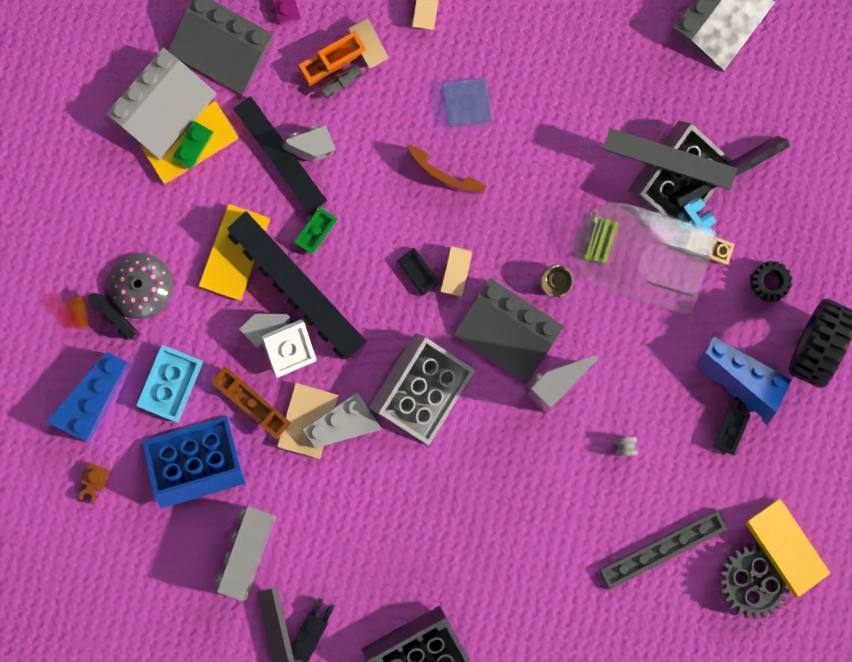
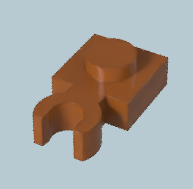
M89 462L81 482L87 485V487L80 492L79 499L83 500L85 494L89 493L92 497L90 504H94L97 500L96 490H104L111 470Z

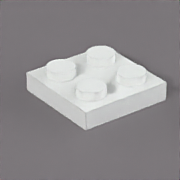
M302 320L261 336L276 378L317 361Z

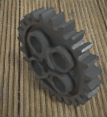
M750 546L749 551L746 547L741 548V553L738 550L734 551V557L728 556L726 558L729 564L724 563L721 565L725 572L718 573V575L724 578L718 582L719 585H724V589L720 590L719 593H726L727 595L723 602H731L729 609L737 607V615L744 611V618H749L751 613L753 619H758L759 613L762 618L767 617V612L775 614L774 607L777 609L782 608L779 601H787L783 593L790 592L785 587V582L761 547L757 551L755 546ZM755 561L761 565L759 573L754 570ZM768 571L770 572L769 576L756 582L755 586L748 587L742 593H738L740 588L752 583L753 579L763 576ZM737 573H740L743 577L742 584H739L735 579ZM767 581H770L773 585L771 592L765 587ZM749 592L755 597L754 603H750L747 599Z

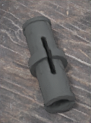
M355 63L341 74L337 73L335 78L320 87V91L326 99H329L341 89L345 90L348 88L351 82L362 76L361 69Z

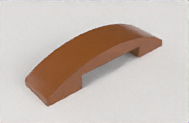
M409 144L408 152L411 158L426 175L439 184L464 193H485L486 185L470 176H467L464 183L428 164L429 154Z
M224 366L211 381L214 386L276 440L291 424L288 419L228 367Z

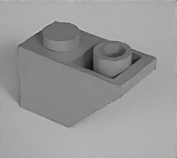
M318 125L307 129L306 133L301 135L297 132L287 136L282 145L285 151L310 162L332 156L336 150L327 127L319 128Z
M254 314L240 328V331L259 350L262 347L265 349L261 336L289 325L288 322L291 319L287 314Z

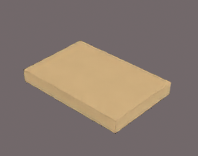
M296 383L286 415V419L291 424L281 434L277 447L320 459L324 446L313 448L302 429L335 408L339 395Z

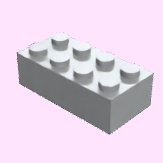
M250 506L247 507V510H242L238 520L242 524L239 531L234 532L231 544H234L232 552H227L223 565L226 566L225 572L219 574L216 582V587H219L218 593L241 601L247 600L276 515Z

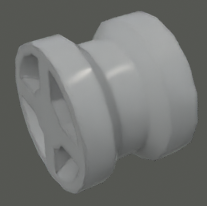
M637 437L616 438L615 444L618 448L616 457L638 455V450L635 449Z

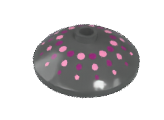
M145 253L131 254L122 258L112 268L107 281L108 296L113 306L125 316L134 319L150 318L159 314L168 305L173 294V278L168 267L159 258ZM138 280L142 281L140 288H136L134 285Z

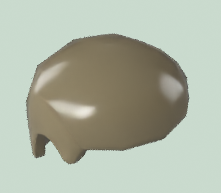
M561 264L550 265L543 270L540 277V286L549 297L565 296V294L571 291L574 284L572 272L568 267Z

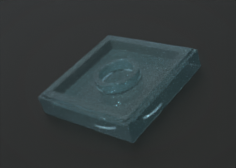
M486 78L443 84L449 128L492 122Z

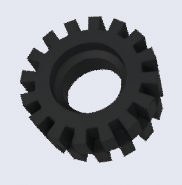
M768 261L756 268L752 273V279H750V283H752L751 289L755 291L756 297L759 296L760 300L772 302L780 300L789 293L793 284L791 283L793 278L789 274L790 270L785 268L786 265H781L778 261ZM773 273L778 276L780 284L777 289L770 290L764 286L763 278L766 274Z

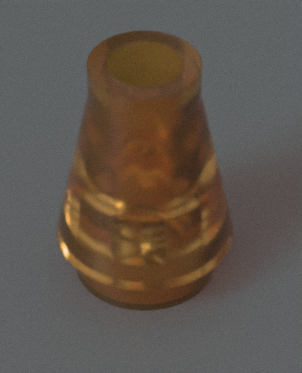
M84 296L67 299L66 308L76 329L88 327L87 300L85 301Z

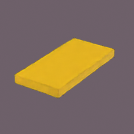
M216 101L209 104L195 120L214 132L195 165L239 139ZM191 125L161 160L144 146H141L164 184L189 170L187 167L174 161L172 157Z
M228 204L199 287L241 301L255 259L250 261L242 253L245 250L240 243L235 245L228 238L227 235L230 232L227 228L247 211L266 232L270 218Z
M781 499L776 500L745 523L795 598L801 596L830 574Z

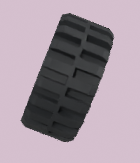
M830 299L820 301L812 313L793 353L789 366V372L792 376L817 388H824L829 384L852 340V309Z

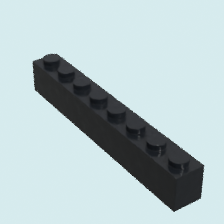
M247 211L227 228L230 232L227 235L228 238L235 245L240 243L245 250L242 253L250 261L256 260L260 265L257 269L265 278L270 276L275 281L272 285L280 294L285 292L290 297L287 301L295 310L300 308L305 313L302 318L310 326L313 324L317 326L320 330L317 334L325 343L329 340L335 346L332 350L340 359L345 357L348 360L367 342Z

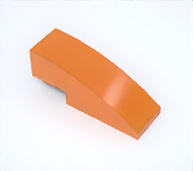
M356 31L318 51L317 55L299 64L298 69L308 86L311 87L364 53L366 48Z

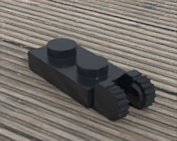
M91 293L88 298L89 304L94 309L102 310L104 312L103 318L111 325L114 323L119 328L117 332L125 340H136L141 333L103 295Z
M737 396L733 399L732 405L729 406L713 444V448L734 456L751 416V411L746 407L744 412L737 409L741 401Z
M319 597L311 612L305 618L291 645L293 656L304 662L310 660L328 625L327 621L335 608L334 605L330 604L325 611L323 619L315 616L323 601Z

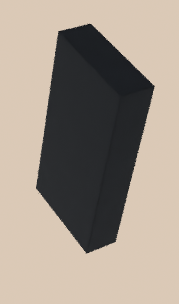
M415 248L397 260L422 296L440 284L437 277Z

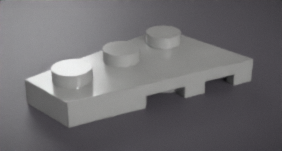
M355 393L302 429L313 448L382 430L358 393Z

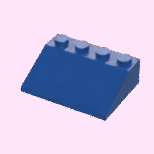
M228 416L142 440L153 494L160 509L246 484Z

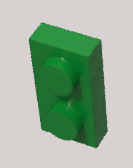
M194 121L172 159L192 170L214 132Z
M319 207L295 240V244L313 256L338 222V219L322 207Z

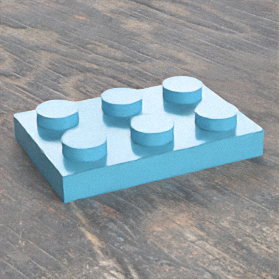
M161 345L136 406L178 423L203 361Z

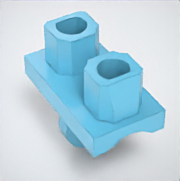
M700 197L683 205L688 215L685 216L683 212L678 214L680 221L677 223V227L679 230L687 229L691 233L695 230L692 226L695 223L705 237L710 234L708 228L717 221L709 210L701 216L697 215L696 212L706 206Z

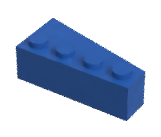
M715 337L711 339L704 349L697 364L718 384L722 383L728 388L729 394L734 398L737 396L747 404L745 407L751 412L755 411L761 416V421L766 425L777 413L791 383L790 378Z
M106 352L47 420V423L90 443L130 363Z

